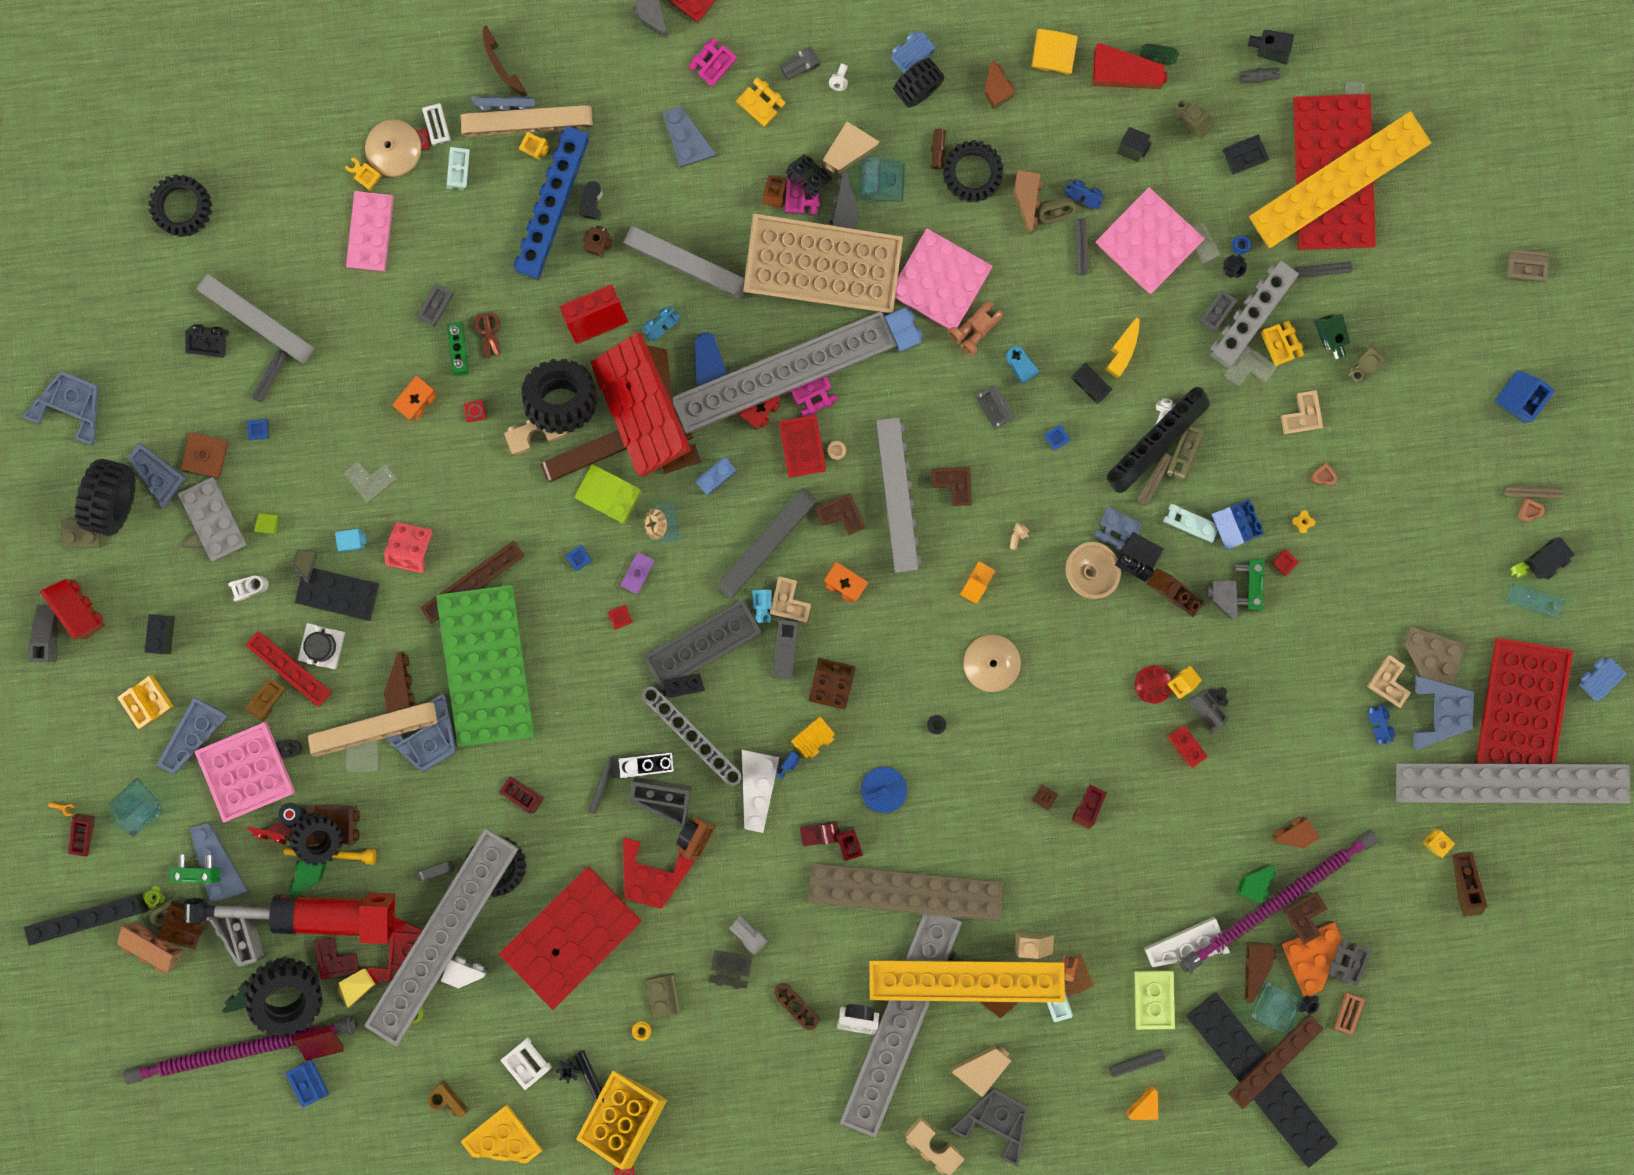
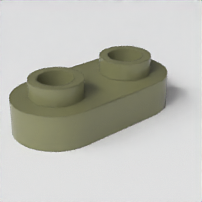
M1063 198L1042 204L1039 207L1038 216L1043 223H1051L1072 217L1076 213L1077 208L1072 199Z
M175 897L155 907L150 915L151 923L161 927L171 901L184 904L185 899ZM158 913H163L164 916L160 917Z

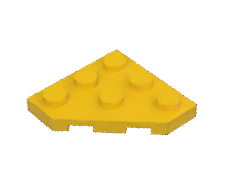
M508 1104L461 1140V1143L470 1155L477 1158L486 1157L494 1160L528 1163L543 1150Z

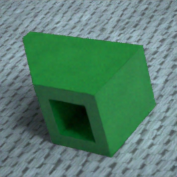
M298 859L295 864L296 876L290 883L291 895H298L322 881L327 861H325L326 864L324 865L318 862V866H313L312 863L308 865Z
M1266 864L1243 874L1236 893L1262 903L1268 896L1269 889L1267 888L1269 883L1275 878V867Z

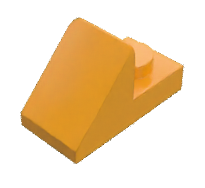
M978 561L960 595L977 604L995 570Z

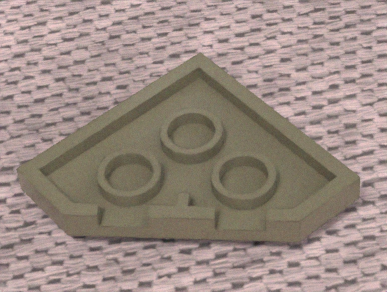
M1409 626L1403 646L1406 652L1409 653L1418 675L1453 685L1466 644Z

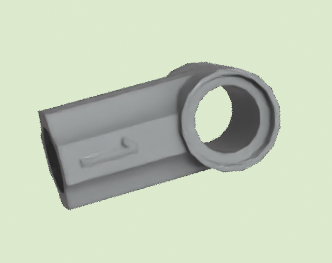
M742 916L729 927L743 941V945L754 955L768 942V939L759 930H755Z

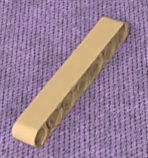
M586 105L460 115L461 134L467 137L565 130L566 126L574 129L593 127L592 107Z
M424 703L311 734L308 736L311 756H321L435 725L438 723L435 704Z

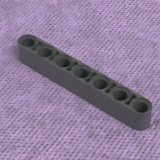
M802 488L716 587L731 599L818 500L805 488Z

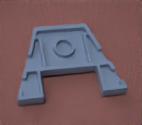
M61 371L47 386L46 391L41 397L34 401L33 406L22 417L41 424L47 408L50 406L83 420L75 439L94 446L99 386Z
M1416 675L1415 692L1417 694L1435 693L1433 730L1414 731L1413 748L1416 750L1473 729L1474 692L1472 690Z
M441 694L428 702L435 704L437 724L425 727L406 739L403 738L402 734L385 738L421 772H426L457 753L445 694Z

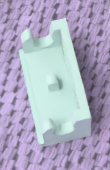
M450 147L446 189L459 188V190H464L466 188L470 149Z

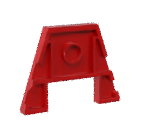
M624 837L625 899L662 909L696 859H687L683 854L679 853L674 872L636 862L641 842Z
M395 917V931L390 939L388 968L368 967L367 970L375 984L390 981L394 978L423 931L422 928Z

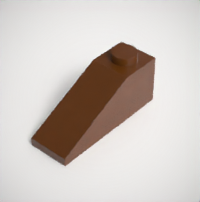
M1473 853L1453 854L1458 900L1463 917L1482 915L1487 908V903Z
M1246 942L1245 1000L1248 1003H1253L1273 966V960L1276 959V949L1273 948L1274 945L1271 943Z

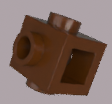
M596 226V228L590 227V230L585 232L583 242H585L583 249L585 252L604 257L605 251L609 250L612 244V239H610L611 236L607 229Z

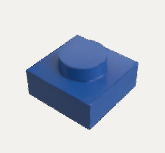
M267 419L247 421L248 440L269 439Z
M1060 424L1044 435L1054 451L1071 440Z
M582 545L565 555L576 572L592 562V559Z

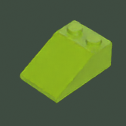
M592 464L574 498L625 525L643 491Z

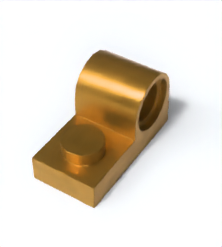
M269 678L245 707L246 712L264 722L272 712L273 705L285 692V688Z
M445 1080L428 1096L430 1107L440 1109L448 1104L450 1112L459 1118L463 1117L469 1110ZM440 1094L443 1101L437 1102L434 1095Z

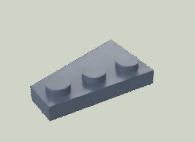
M471 95V102L476 106H480L482 110H490L491 106H499L500 110H510V106H518L519 110L535 106V99L533 97L505 96V98H501V96L488 95L486 98H480L478 95Z
M681 106L663 112L680 168L716 157L715 152Z
M142 443L137 445L128 458L137 473L148 485V489L159 501L161 508H166L187 477Z

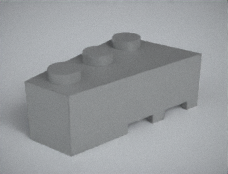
M247 902L236 906L250 907V904ZM207 917L206 920L210 921L216 930L215 933L221 937L226 945V949L238 967L265 958L254 919Z

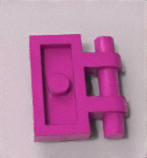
M714 37L709 43L706 42L703 45V50L692 58V62L688 66L692 71L698 66L702 69L698 72V75L712 88L737 60V56L724 45L717 50L715 46L719 42ZM709 53L712 54V58L707 63L703 61Z
M787 177L785 213L804 214V207H810V215H817L818 208H820V201H818L819 193L816 197L811 196V200H805L804 188H800L804 181L802 180L796 185V182L794 183Z
M827 377L791 391L797 405L805 402L807 406L800 410L803 417L809 414L812 416L816 414L817 410L825 406L828 408L832 406L831 403L838 400L835 393L830 396L826 394V391L832 389ZM818 395L822 397V400L814 404L810 400Z

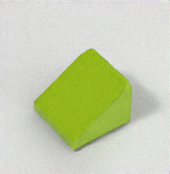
M259 513L254 532L277 534L279 515Z

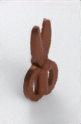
M492 312L486 315L479 314L475 318L474 325L479 334L485 335L483 339L484 355L486 358H490L492 346L495 355L499 356L500 345L493 334L499 329V318ZM490 317L494 318L495 320V327L493 329L491 327ZM481 318L483 320L484 330H481L479 328V320Z

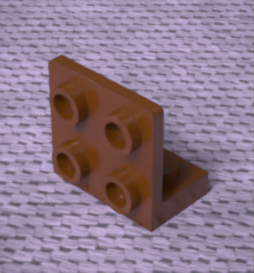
M818 658L809 701L846 709L856 666Z

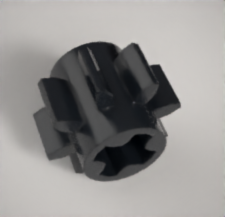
M1234 254L1227 257L1223 263V270L1226 271L1225 274L1230 278L1233 276L1236 278L1243 276L1247 270V263L1244 262L1245 258L1240 254L1237 257Z
M568 1058L566 1063L559 1062L560 1067H562L556 1070V1073H560L559 1080L565 1079L567 1084H569L571 1078L577 1080L578 1077L575 1073L581 1071L580 1068L576 1067L577 1061L573 1063ZM570 1067L572 1069L571 1073L566 1074L565 1070Z

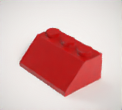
M612 284L559 306L576 345L629 323Z
M64 579L40 591L41 595L73 639H88L105 626L102 622L104 620L102 615L92 608L91 600L80 591L81 586L76 580Z

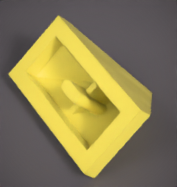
M362 969L339 982L338 994L347 1008H349L371 989L375 983L367 970Z

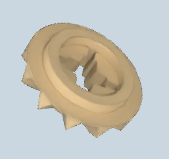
M650 509L646 513V518L643 519L645 522L644 528L647 529L646 534L650 535L651 539H660L666 533V517L660 509Z

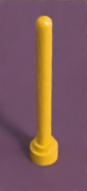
M285 848L283 850L284 855L297 856L292 848ZM367 849L362 853L338 851L337 856H332L334 859L361 860L366 865H374L376 850Z

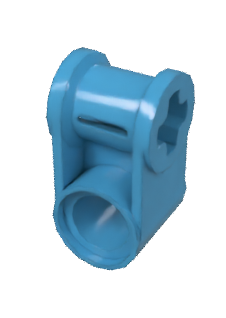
M1012 347L1007 352L1006 360L1022 384L1039 374L1038 369L1021 347ZM1012 351L1014 353H1019L1018 360L1016 358H1011V356L1013 355Z

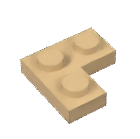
M1317 390L1297 393L1299 413L1281 416L1284 435L1323 428Z
M778 577L770 614L807 623L811 604L793 600L797 581Z
M1390 655L1386 656L1366 686L1398 708L1402 707L1411 693L1395 682L1405 665Z

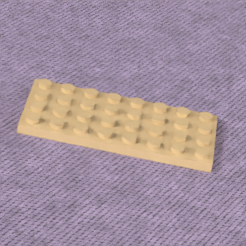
M753 214L743 292L893 313L903 237Z

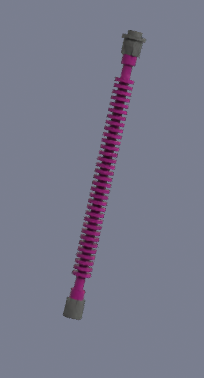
M1371 829L1367 830L1346 851L1340 849L1339 852L1337 851L1335 855L1333 854L1331 857H1328L1319 866H1315V869H1311V872L1308 871L1303 877L1295 880V883L1292 882L1291 886L1288 885L1287 889H1282L1283 892L1279 891V894L1276 893L1266 902H1263L1262 905L1260 904L1254 911H1250V914L1247 913L1238 922H1234V925L1231 924L1230 928L1227 927L1226 931L1223 930L1222 934L1218 933V937H1213L1214 940L1211 938L1209 940L1211 944L1204 949L1200 948L1196 952L1192 951L1185 957H1180L1181 962L1179 965L1185 973L1189 972L1192 974L1193 970L1202 965V961L1208 958L1207 955L1215 950L1219 953L1221 951L1220 948L1222 950L1225 949L1224 945L1226 947L1229 946L1237 938L1239 939L1241 935H1245V932L1248 933L1249 929L1252 930L1253 926H1258L1257 923L1261 924V921L1264 922L1274 913H1277L1278 910H1281L1282 907L1284 908L1286 904H1290L1298 896H1301L1302 893H1306V890H1310V887L1313 888L1314 884L1317 885L1318 882L1329 877L1339 868H1342L1343 865L1345 866L1351 861L1350 857L1356 852L1360 853L1364 849L1368 850L1377 844L1379 840Z
M351 1015L336 1021V1023L328 1024V1027L331 1026L338 1036L344 1034L353 1035L355 1030L358 1029L357 1021ZM315 1025L314 1027H306V1029L300 1031L299 1029L295 1032L296 1034H300L320 1028L318 1025ZM286 1033L284 1036L276 1034L275 1036H267L183 1057L159 1061L158 1066L155 1067L139 1066L125 1069L124 1080L129 1085L140 1082L142 1079L150 1078L151 1075L155 1074L163 1077L165 1075L198 1069L199 1067L202 1068L232 1061L233 1059L237 1060L238 1058L241 1059L286 1047L296 1046L293 1042V1035L296 1034L290 1035V1033Z

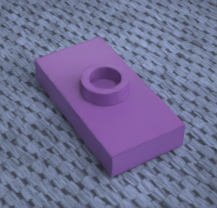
M637 552L620 586L638 595L655 560Z

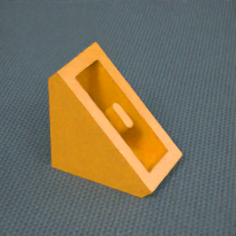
M1153 1086L1125 1112L1128 1118L1131 1120H1158V1091Z

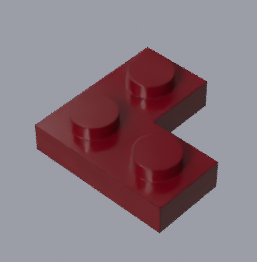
M335 937L314 941L321 980L355 974L360 971L357 953L338 956Z

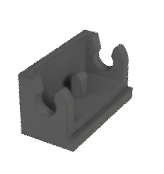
M995 384L976 396L977 401L994 429L999 428L1014 418L1013 413Z
M1203 689L1188 700L1187 705H1193L1210 726L1208 730L1210 733L1223 727L1229 719L1206 689Z

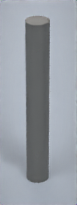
M608 757L588 810L594 814L611 773V757Z

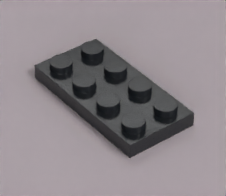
M313 568L309 583H306L301 576L295 603L371 621L380 584Z

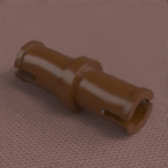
M944 129L934 130L933 146H931V168L936 170L943 169V156L946 152V147L944 146L946 130Z

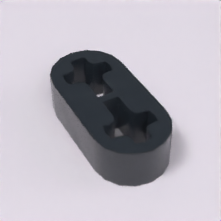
M291 739L275 742L277 748H281V752H279L281 758L294 757L302 751V745L298 740ZM293 743V746H297V749L294 750L293 754L291 750L285 751V747H289Z

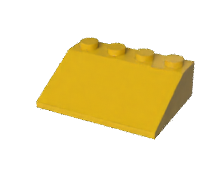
M612 1071L576 1140L621 1170L631 1169L667 1099L646 1086L616 1071Z

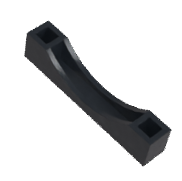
M143 893L24 927L28 946L147 912L148 908L142 897Z

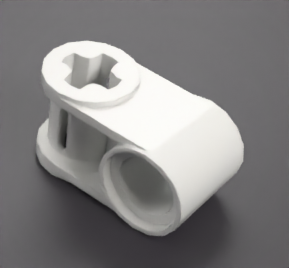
M254 575L230 582L228 586L232 589L233 601L238 602L265 592L268 589L269 583L264 576ZM257 579L261 584L259 589H256L254 586V582Z

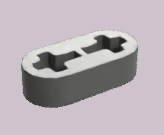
M450 860L417 872L419 881H423L452 871L454 867Z

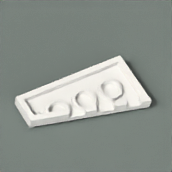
M742 749L744 829L764 832L779 757Z
M1212 917L1144 947V950L1152 967L1177 963V961H1181L1180 957H1185L1192 951L1196 952L1200 948L1204 949L1211 944L1209 940L1211 938L1214 940L1213 937H1218L1217 934H1222L1215 917ZM1224 945L1225 949L1222 950L1220 948L1221 951L1219 953L1215 950L1207 956L1210 957L1214 956V954H1227L1230 952L1228 947Z

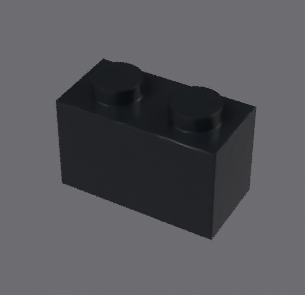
M1129 127L1122 138L1117 154L1138 162L1149 151L1152 143L1149 141L1151 135Z
M1555 537L1524 562L1529 565L1538 579L1546 578L1548 580L1557 573L1555 570L1560 566L1562 568L1567 566L1571 562L1570 558L1575 554L1561 537Z
M149 614L144 652L171 654L175 616Z

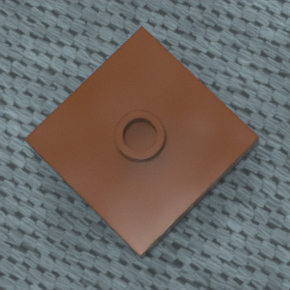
M189 432L181 470L220 478L229 441Z

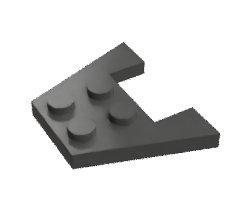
M993 1087L949 1130L967 1139L975 1123L1009 1140L1000 1157L1018 1167L1028 1105Z

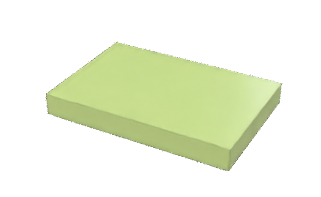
M1134 971L1136 1030L1175 1029L1174 971Z

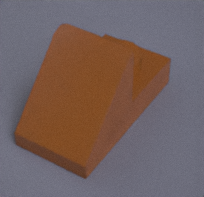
M768 175L762 198L764 205L782 207L787 183L786 178Z

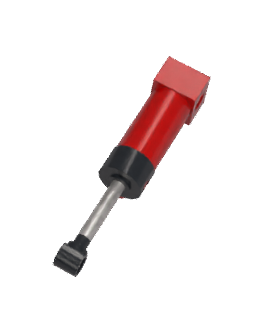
M368 892L364 899L276 894L272 899L270 908L208 905L201 898H190L184 901V917L187 923H200L206 920L207 917L268 919L270 931L273 934L360 936V943L387 944L395 931V893Z

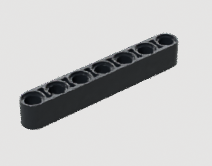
M1201 387L1192 388L1109 471L1107 480L1115 492H1125L1208 409L1210 400Z

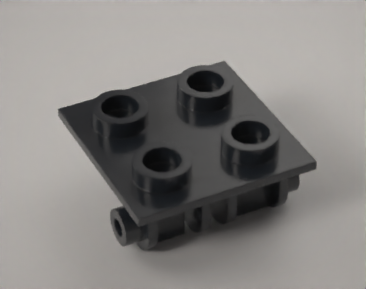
M805 154L788 165V169L785 172L789 179L794 183L796 182V185L803 180L804 182L800 188H804V191L809 196L816 197L823 186L833 179L825 169L820 168L814 163L812 158Z
M1132 532L1115 566L1146 582L1155 572L1153 568L1164 548Z

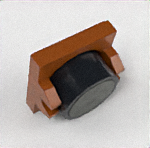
M699 817L689 820L678 837L677 845H679L677 851L687 859H699L716 827L715 824Z

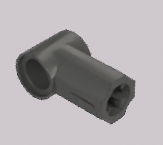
M809 46L801 50L794 58L782 63L780 68L788 81L805 71L810 72L816 69L821 63L813 48Z

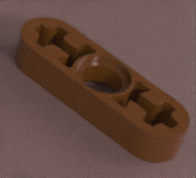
M787 983L778 984L775 988L776 999L803 1028L807 1030L816 1028L818 1025L817 1014ZM780 988L783 990L787 988V995L789 997L795 996L789 1000L788 1004L785 1003L787 998L784 995L779 996ZM794 1001H799L802 1004V1009L798 1012L791 1009V1004ZM805 1009H807L808 1011H806L805 1014L809 1018L812 1016L814 1017V1024H805L806 1018L803 1015L801 1016V1018H799L798 1016L801 1015Z

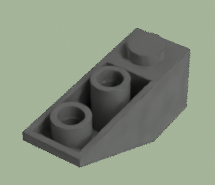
M843 171V175L838 176L837 187L840 190L839 195L835 194L833 206H836L835 214L831 213L829 224L856 229L858 209L847 172Z
M37 605L29 640V662H56L57 616L49 605Z
M779 620L773 677L792 680L799 622Z

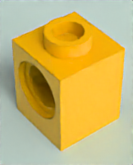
M1188 666L1177 673L1168 685L1180 699L1193 691L1202 679L1191 666Z
M1435 828L1422 841L1434 855L1441 858L1455 845L1443 831Z

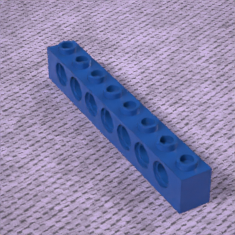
M566 126L565 131L562 130L560 133V145L553 152L552 159L554 161L552 167L549 166L547 169L546 184L541 186L539 193L541 195L540 201L534 205L533 213L535 215L533 220L528 222L527 237L522 239L520 249H522L521 254L514 261L515 270L519 274L536 280L540 279L590 139L586 132ZM569 145L575 147L571 153L565 152L566 147ZM562 163L568 164V168L565 171H560L559 166ZM561 181L562 186L560 188L554 189L552 187L554 182ZM549 199L556 200L552 207L546 206V202ZM542 217H549V222L541 225L540 219ZM536 235H542L543 239L541 242H533ZM531 252L536 253V258L533 261L527 260V255Z

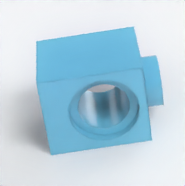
M361 529L335 532L339 552L365 549L364 544L367 543V539Z

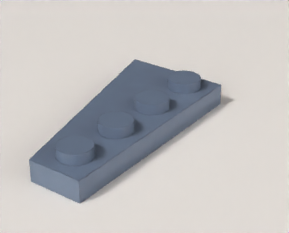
M194 697L159 759L157 766L172 774H176L193 756L194 751H197L230 715Z
M207 823L190 828L200 867L205 868V855L209 854L212 855V868H220L221 882L205 883L210 902L248 892L249 889L244 885L240 878L241 875L232 864V859L223 848L222 842L212 824Z

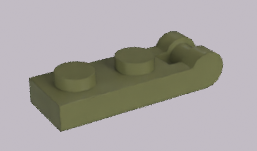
M1190 426L1182 434L1167 470L1168 476L1179 477V480L1182 481L1188 479L1189 471L1205 435L1204 430ZM1178 464L1183 465L1182 470L1177 469Z

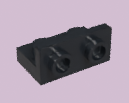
M193 324L185 331L186 353L224 358L226 356V337L229 335V330H224L219 326L209 328L204 327L202 324Z

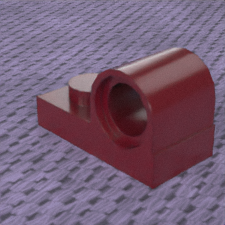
M1089 784L1081 803L1073 814L1072 821L1087 829L1092 828L1107 792Z
M838 821L800 827L803 847L838 842L836 837L840 833Z

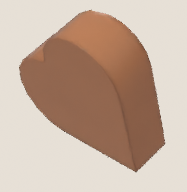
M1326 462L1311 474V480L1317 485L1332 486L1337 482V475Z
M1525 498L1518 516L1521 521L1528 522L1534 518L1542 517L1545 513V508L1540 503Z

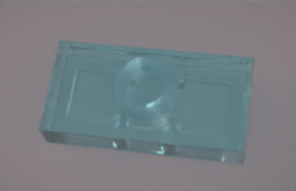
M675 503L655 505L656 509H660L664 513L667 521L666 533L660 538L661 543L680 541Z

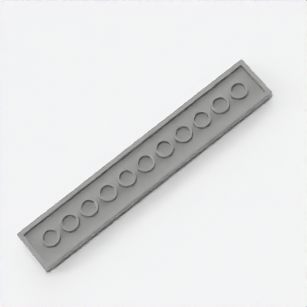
M878 312L673 397L674 409L685 434H688L896 348L897 344L883 313Z
M1396 763V802L1630 803V765Z
M485 828L364 1026L396 1047L399 1045L519 850L517 846L490 829Z
M923 914L905 960L947 961L962 921L953 917ZM888 1000L878 1029L840 1119V1124L876 1138L930 1001Z

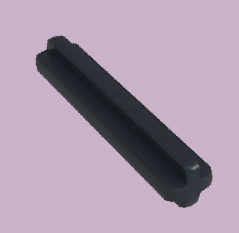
M582 1050L575 1054V1058L596 1102L602 1088L585 1051Z

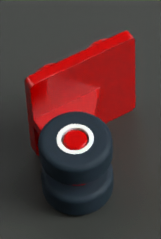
M287 803L279 809V822L269 829L262 830L248 826L247 830L251 831L252 836L267 840L268 837H271V841L286 845V842L291 841L289 833H292V825L296 826L295 821L297 819L301 821L303 819L302 816L306 813L300 806L294 803Z

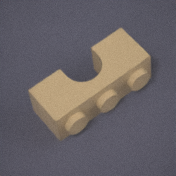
M528 420L524 426L519 427V425L509 427L508 432H505L504 435L512 455L517 456L532 450L530 438L533 433L537 431L544 432L547 440L551 443L567 437V431L563 432V434H557V432L548 433L545 429L540 430L536 428V424L533 425Z
M920 1116L905 1133L906 1142L913 1149L917 1147L921 1151L920 1155L929 1162L931 1160L936 1164L935 1168L939 1173L951 1175L965 1160L964 1155L950 1142L942 1149L931 1147L929 1143L936 1134L935 1129Z

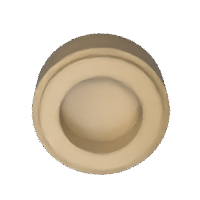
M840 441L831 442L827 448L828 456L833 460L843 459L846 455V446Z

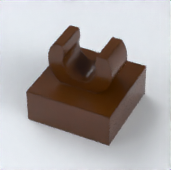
M1041 784L1032 801L1049 811L1059 794Z

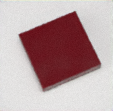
M331 1026L293 1035V1042L306 1061L344 1052V1046Z

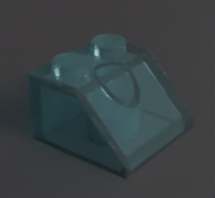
M880 156L862 159L860 197L873 201L902 202L905 163Z
M138 778L109 803L117 826L133 837L163 811L158 799Z
M1268 982L1252 1017L1273 1029L1288 1033L1303 998Z

